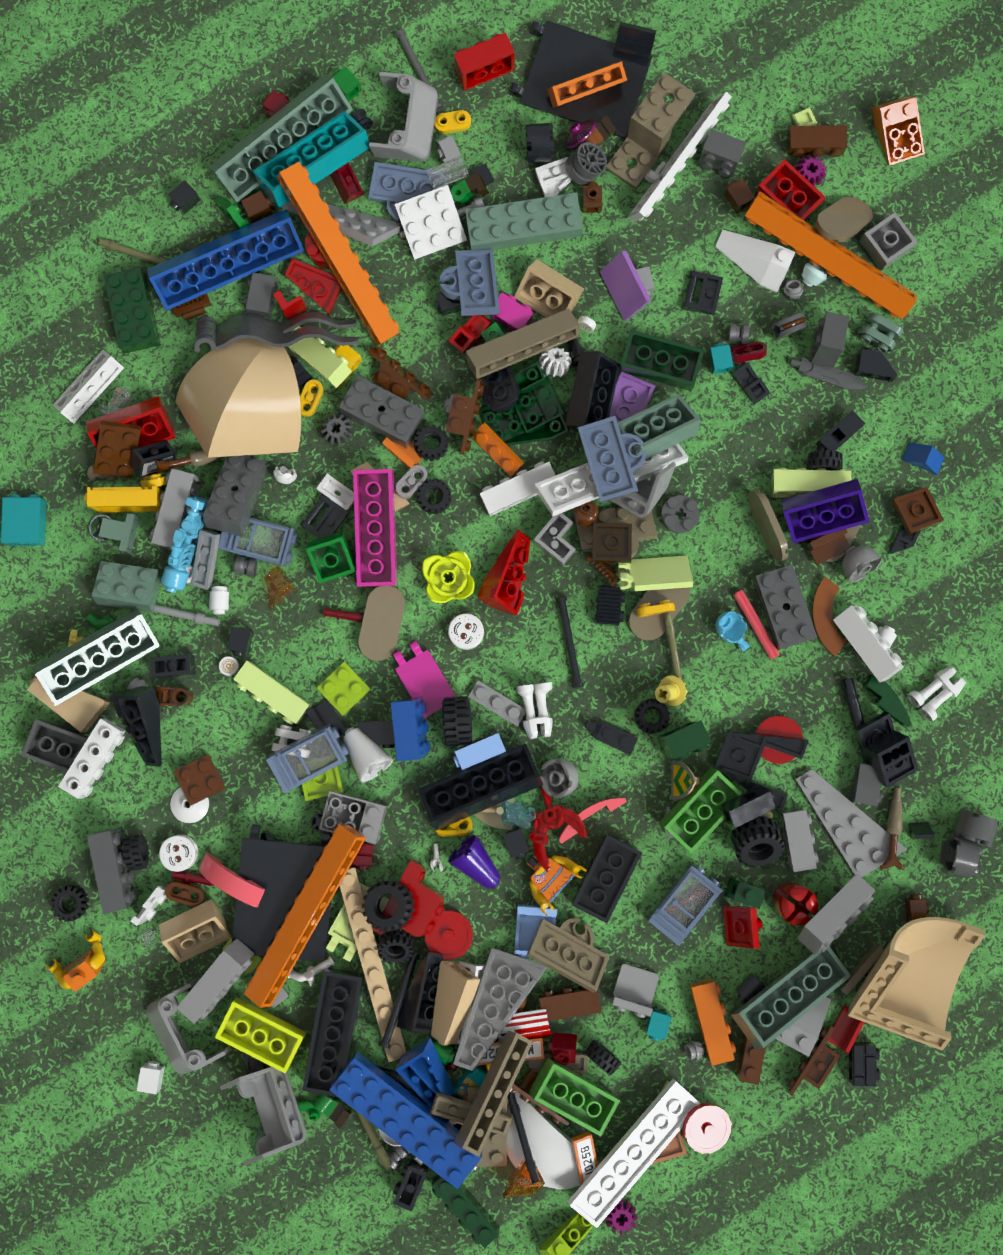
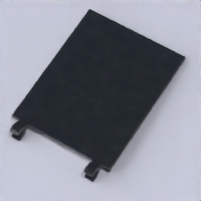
M533 21L530 34L542 36L525 88L517 83H512L510 95L521 97L520 104L573 122H579V124L593 119L597 124L607 115L616 128V133L613 135L626 138L630 120L634 114L653 56L650 55V58H644L614 50L615 43L550 21H547L545 27ZM622 61L627 81L553 108L547 89Z
M252 824L250 838H242L239 876L245 880H252L264 888L265 891L258 907H253L236 899L232 942L239 939L255 953L253 956L265 957L267 948L273 943L276 932L282 927L285 916L291 911L296 897L301 893L305 881L314 870L315 863L320 859L324 847L329 843L331 832L323 831L321 845L261 840L259 839L261 825ZM331 901L298 960L325 961Z

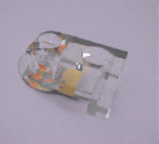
M120 386L115 389L114 397L107 406L102 404L98 411L102 415H106L129 407L134 400V396L127 387Z

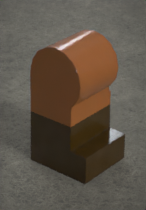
M607 115L596 124L593 132L582 144L592 142L599 145L616 133V128Z

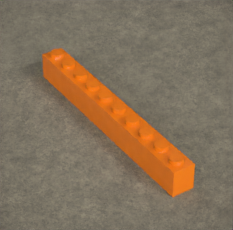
M297 162L279 172L277 176L279 183L375 345L379 346L400 333L397 322L391 319L387 305L381 302L377 288L371 285L367 271L361 268L357 254L351 251L347 237L341 234L337 220L331 217L327 203L321 200L319 190L314 183H311L305 166H301L300 162Z
M759 191L747 209L745 216L751 224L760 225L765 233L775 235L783 245L788 246L789 244L795 248L794 251L797 254L805 255L810 258V262L814 265L824 267L829 275L839 277L844 285L854 287L861 296H868L876 306L880 308L883 306L889 310L888 313L893 317L903 319L917 302V295L836 241L825 239L815 227Z
M339 824L334 829L331 840L324 847L322 856L315 863L313 872L305 881L304 888L294 901L295 904L285 916L282 927L276 932L273 943L267 948L264 959L259 963L255 975L247 984L244 995L260 1008L272 1006L366 839L364 835L350 825Z

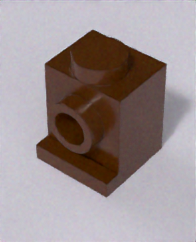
M589 182L587 186H583V213H601L602 185L598 186L596 182Z
M923 894L910 895L911 898H905L907 922L927 917L929 905L926 899H923Z

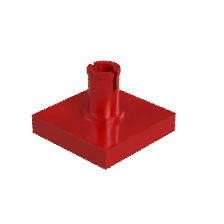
M732 905L723 906L726 946L750 949L760 948L758 930L762 928L763 923L757 917L756 908Z

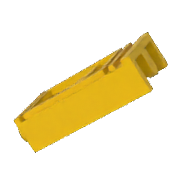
M152 486V489L145 487V489L143 487H103L93 489L87 487L84 500L87 507L98 513L157 512L162 505L160 499L163 491L157 486Z

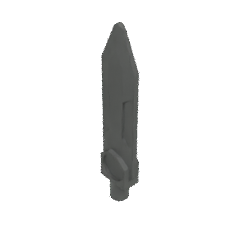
M804 357L801 361L792 358L789 365L797 367V372L847 390L866 388V385L852 373L835 367L831 368L813 364L811 359Z

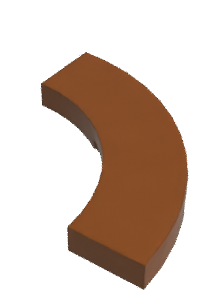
M824 576L817 586L813 597L812 622L819 641L835 657L847 642L837 631L832 617L833 601L840 587Z

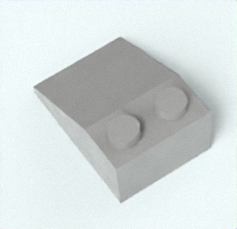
M825 997L775 1039L809 1057L819 1037L831 999Z

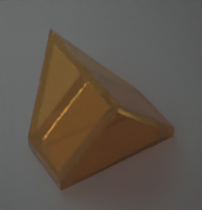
M279 566L264 577L267 581L270 612L298 588Z
M524 1158L511 1174L503 1192V1197L512 1198L535 1195L545 1184L538 1168L536 1170L540 1182L532 1184Z

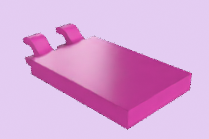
M414 641L409 645L416 657L406 662L400 651L394 653L393 656L399 664V667L395 670L412 698L423 697V702L426 703L427 708L426 713H424L426 718L442 709L444 698L456 696L429 650L423 652L417 641Z

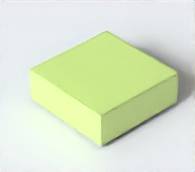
M810 107L792 115L796 126H817L818 124Z

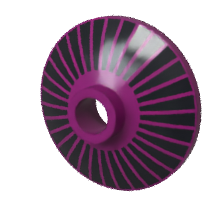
M590 119L580 124L579 122L573 124L570 128L571 132L565 141L566 148L576 147L587 139L595 129L596 122Z

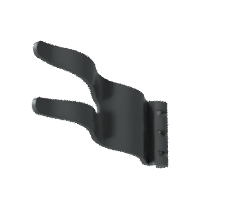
M305 312L287 321L276 322L254 313H240L220 324H217L210 316L200 317L196 322L194 349L195 352H200L201 344L205 342L210 344L211 350H217L243 338L256 339L273 347L291 346L302 339L310 337L322 338L342 346L356 345L359 343V338L338 336L326 329L315 326L301 327L292 331L307 322H320L340 329L355 327L356 321L352 319L337 320L322 313Z

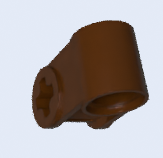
M155 687L159 706H187L192 703L194 698L192 691L189 689ZM182 692L186 694V699L183 702L179 699Z

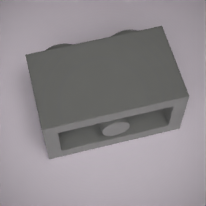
M253 273L252 279L249 278L247 286L249 294L244 300V308H246L248 313L271 318L275 300L273 294L276 292L278 284L275 276Z
M856 763L851 802L878 806V803L882 800V791H880L882 782L877 768L871 765Z

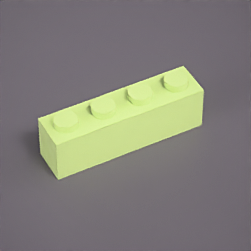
M305 338L291 346H287L295 355L335 388L352 372L347 366L349 364L348 361L341 355L337 357V353L330 346L326 348V344L320 338Z
M787 468L774 469L771 476V498H791L851 481V471L844 469L830 471L823 468L816 470H807L805 468H798L796 470H788Z
M250 661L245 662L233 679L237 682L236 686L244 692L249 690L253 693L252 698L260 703L262 700L266 702L269 710L275 714L280 712L284 715L282 719L291 725L293 723L299 724L306 714L305 711L312 706Z

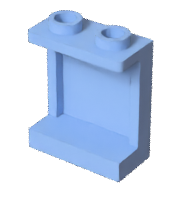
M518 904L514 954H518V957L530 958L526 954L540 920L545 919L555 925L557 907H554V911L547 907L545 912L548 916H546L541 911L540 906Z

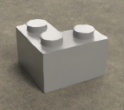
M560 513L550 519L535 537L533 543L563 567L575 553L576 549L563 539V536L572 527L573 522L563 513Z

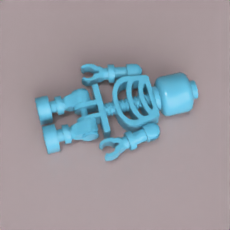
M198 496L187 497L185 504L191 508L188 509V515L182 521L181 528L174 532V543L171 544L170 549L172 551L168 558L169 565L164 568L161 577V583L166 586L165 590L176 593L177 590H183L189 577L186 567H189L194 560L199 531L204 527L203 514L209 501L205 498Z

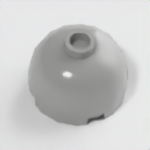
M852 546L845 552L846 555L841 565L846 578L851 582H857L867 577L864 574L870 569L874 572L880 566L882 559L874 549L868 546Z
M551 759L542 766L543 776L540 777L543 782L542 788L546 794L552 795L555 798H561L571 794L576 789L579 782V774L573 763L566 759Z

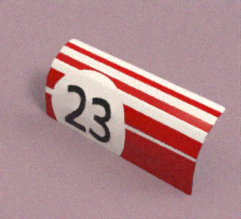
M546 1009L514 1014L494 1043L502 1042L507 1031L516 1032L527 1039L553 1036L549 1027Z

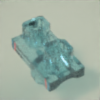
M504 801L501 803L504 810L501 818L505 826L512 827L516 825L525 829L531 828L530 821L536 819L533 807L523 808L519 802L510 803Z

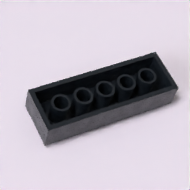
M525 743L418 790L432 826L435 830H439L543 785V782Z
M326 968L324 970L302 1091L338 1097L330 1091V1087L334 1079L350 1060L364 974L334 968Z

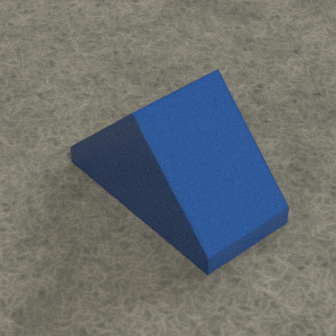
M909 442L902 461L937 475L945 457L933 446Z

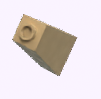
M37 676L30 681V687L27 689L80 732H87L110 703V701L82 690L55 706Z
M441 961L431 1036L437 1039V1042L443 1046L458 1043L480 982L477 976L456 961Z

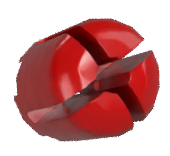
M789 882L781 884L772 896V904L776 914L792 925H806L811 920L807 916L808 913L814 916L818 913L819 903L816 895L798 883ZM791 897L797 904L794 905L787 899Z

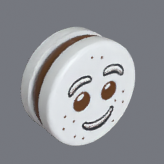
M460 614L451 621L448 634L451 642L456 647L470 650L481 643L484 636V628L476 616Z
M187 835L171 836L160 847V861L168 870L174 872L186 870L197 860V844Z

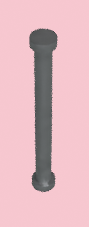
M405 29L398 30L395 36L400 40L419 79L431 85L406 37ZM439 100L437 103L436 112L444 108L443 104L439 102Z

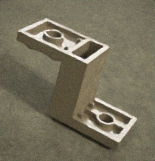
M664 72L632 115L628 136L607 164L606 170L636 190L644 180L649 169H652L668 147L673 126L694 99L696 93ZM671 96L674 101L666 103L663 98ZM628 160H634L636 161L637 165L633 168H630L627 166L626 162Z

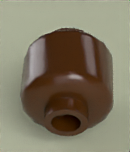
M593 501L573 509V519L581 527L592 526L598 518V507Z

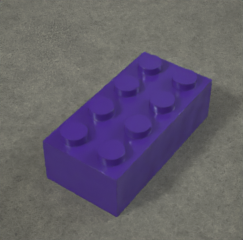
M858 479L781 500L793 543L870 522Z

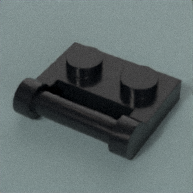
M690 271L686 298L682 302L681 308L687 311H696L714 316L723 277ZM700 280L703 282L698 304L692 303L696 283Z
M321 493L319 501L307 518L301 521L300 525L318 538H322L336 533L349 512ZM324 505H329V508L319 522L313 527L311 524Z

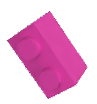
M501 293L498 297L499 314L490 315V317L511 331L529 325L533 319L532 309L525 304L521 305L516 302V298L512 295Z

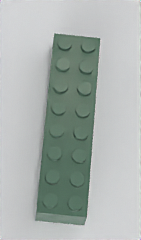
M324 74L211 164L209 168L234 201L239 202L259 186L253 170L342 112L346 111L349 114L353 111V108L334 78Z

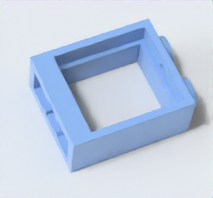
M499 733L455 751L456 756L453 758L457 768L461 767L464 770L502 754L506 750Z

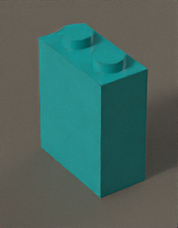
M11 494L9 497H3L1 543L13 546H45L47 501L40 498V495H28V498H21V495Z

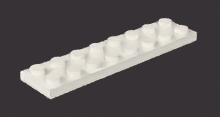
M725 92L709 104L661 170L658 179L654 180L629 214L628 220L631 222L641 221L652 213V206L663 198V191L666 187L669 188L673 184L675 174L677 172L680 173L684 169L686 159L691 158L697 151L696 145L705 140L708 135L706 133L707 130L715 126L719 120L717 118L718 115L724 113L729 107L728 101L731 99V95Z
M678 443L645 459L641 468L633 472L635 482L637 483L651 477L655 473L661 472L672 462L676 463V466L688 462L687 454ZM589 463L535 483L536 492L552 516L599 498Z
M672 1079L567 1201L569 1205L597 1228L682 1129L687 1113L701 1103L677 1081Z

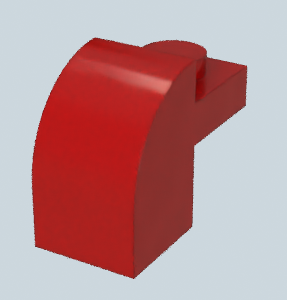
M472 315L465 326H459L449 342L460 352L466 353L467 350L475 347L483 338L481 333L490 327L492 322L484 315Z

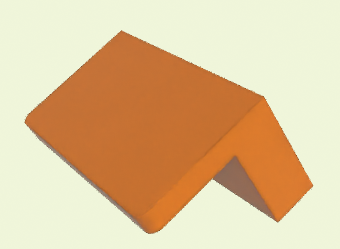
M387 437L382 442L383 446L409 469L423 459V457L420 458L419 454L416 453L412 440L407 449L394 443Z

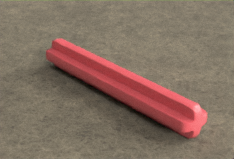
M744 591L736 592L734 598L769 659L779 656L777 648Z

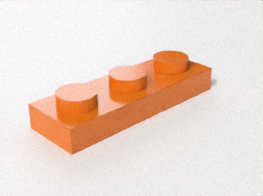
M483 423L472 436L476 443L510 477L514 476L524 464L486 423Z

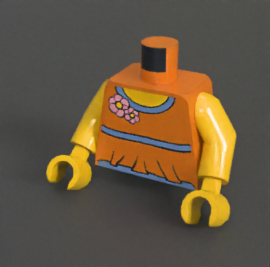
M535 855L526 863L534 870L530 876L531 881L529 883L532 896L546 916H548L545 912L546 908L550 907L554 911V907L550 903L574 876L582 879L578 874L579 870L582 869L586 872L584 867L577 865L568 857L554 855L550 858L547 856L550 867L549 872L544 870Z
M92 930V936L88 934L85 936V939L93 944L92 948L63 970L62 965L56 959H53L54 965L52 967L46 964V968L54 974L62 989H72L74 992L79 990L95 978L103 967L105 955L102 945L99 943L102 936Z

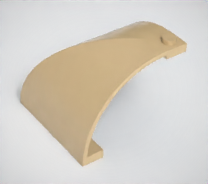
M252 338L239 339L224 348L211 350L187 373L180 385L175 402L208 458L298 452L301 435L300 394L291 359L284 347H273Z
M925 917L906 923L895 933L856 992L850 1004L848 1016L943 1051L951 1040V1033L945 1031L956 983L970 953L984 938L985 930L964 922L942 917Z

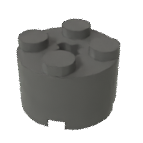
M960 809L953 835L974 842L976 840L978 844L992 847L1000 821Z
M948 835L947 838L950 839L948 842H943L939 861L944 869L941 868V871L945 874L964 878L977 876L979 873V857L983 853L982 845H978L976 840L974 842L960 836Z

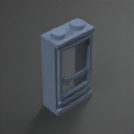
M250 518L243 536L222 531L218 549L287 568V564L292 562L293 553L291 550L292 546L297 543L298 534H296L297 531L294 528Z
M329 723L267 756L266 761L284 793L348 761L347 755L349 751L345 744L341 745L338 738L340 735L336 727L332 728Z
M691 864L687 867L647 918L652 925L678 946L681 945L682 941L719 894L723 892L719 888L721 884L713 877L709 880L704 876L705 871L697 864L695 867Z

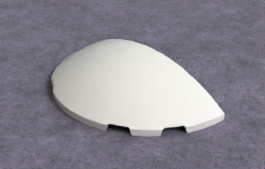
M516 1091L515 1097L520 1107L521 1118L540 1182L535 1184L555 1189H571L580 1186L571 1139L551 1122L545 1114L538 1111L531 1101L528 1104L519 1097L520 1093ZM508 1107L507 1114L511 1115L510 1108ZM512 1115V1121L507 1131V1155L515 1168L531 1181Z

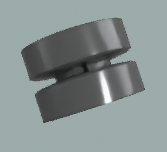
M585 142L568 156L565 164L566 171L574 182L580 185H587V183L592 182L605 171L607 166L605 153L598 145L592 142Z

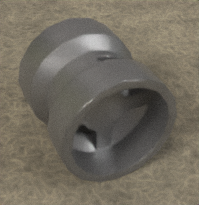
M730 323L728 343L740 341V343L747 344L749 325L737 326Z
M237 557L234 574L237 576L244 574L255 578L258 567L257 559L251 558L246 560L244 557Z
M394 1146L392 1151H387L392 1164L390 1167L394 1170H398L401 1167V1162L407 1161L411 1157V1153H408L402 1146Z

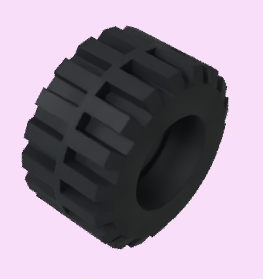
M468 696L444 698L442 701V718L446 745H471L472 720Z
M765 816L757 817L734 828L731 833V841L736 857L745 866L761 867L771 864L785 850L779 826L772 818L768 819Z
M380 881V883L373 884V887L366 891L368 894L363 897L365 903L362 904V908H365V912L362 913L364 917L367 916L368 918L366 922L372 924V927L379 929V931H393L406 926L408 920H411L413 917L411 915L412 912H415V908H413L415 899L411 897L413 895L412 891H408V887L398 881ZM385 894L393 895L398 903L397 912L391 918L385 917L380 910V901Z

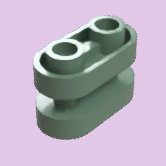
M870 313L866 319L869 326L863 325L858 333L860 339L865 343L874 344L880 352H891L896 345L892 339H899L903 329L877 313Z

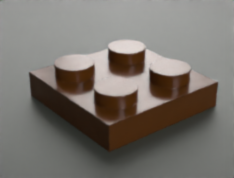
M927 487L894 498L891 501L908 535L944 521Z
M209 754L173 771L189 806L197 804L226 789Z

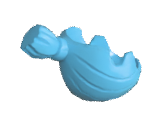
M734 611L723 612L716 620L715 628L717 634L729 643L738 644L739 650L742 652L745 651L750 645L743 638L747 624L743 621L742 615Z

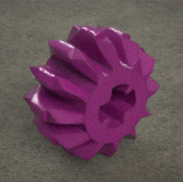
M809 154L806 159L803 157L800 159L795 169L813 186L815 184L819 186L826 177L827 166H823L824 159L818 161L817 155L812 159Z
M621 1199L619 1204L605 1218L608 1220L606 1226L612 1227L613 1233L617 1232V1230H619L620 1235H623V1230L630 1233V1226L634 1228L637 1226L635 1222L638 1219V1214L635 1213L636 1207L631 1206L629 1200L623 1204V1199ZM620 1214H624L622 1220H619Z

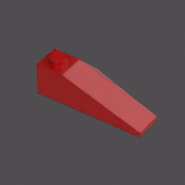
M520 530L515 531L485 577L477 596L488 606L512 615L518 614L524 598V592H521L522 581H526V574H523L524 563L528 562L531 541Z

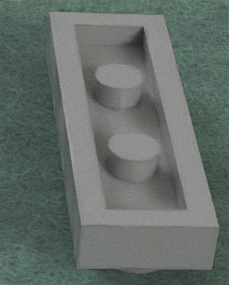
M205 529L199 531L191 585L205 590L211 589L220 534Z
M479 680L468 696L515 726L519 725L526 713L525 708Z

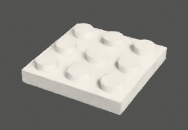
M448 185L395 204L414 260L467 241Z

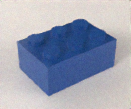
M423 697L400 699L391 702L397 761L420 760L427 756L428 752H430V741L427 740L426 736L428 722L425 721L424 713H426L427 708L426 703L423 702Z

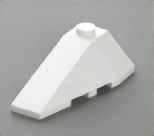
M722 230L715 246L731 262L737 264L745 274L752 277L759 286L776 293L795 254L794 251L780 245Z

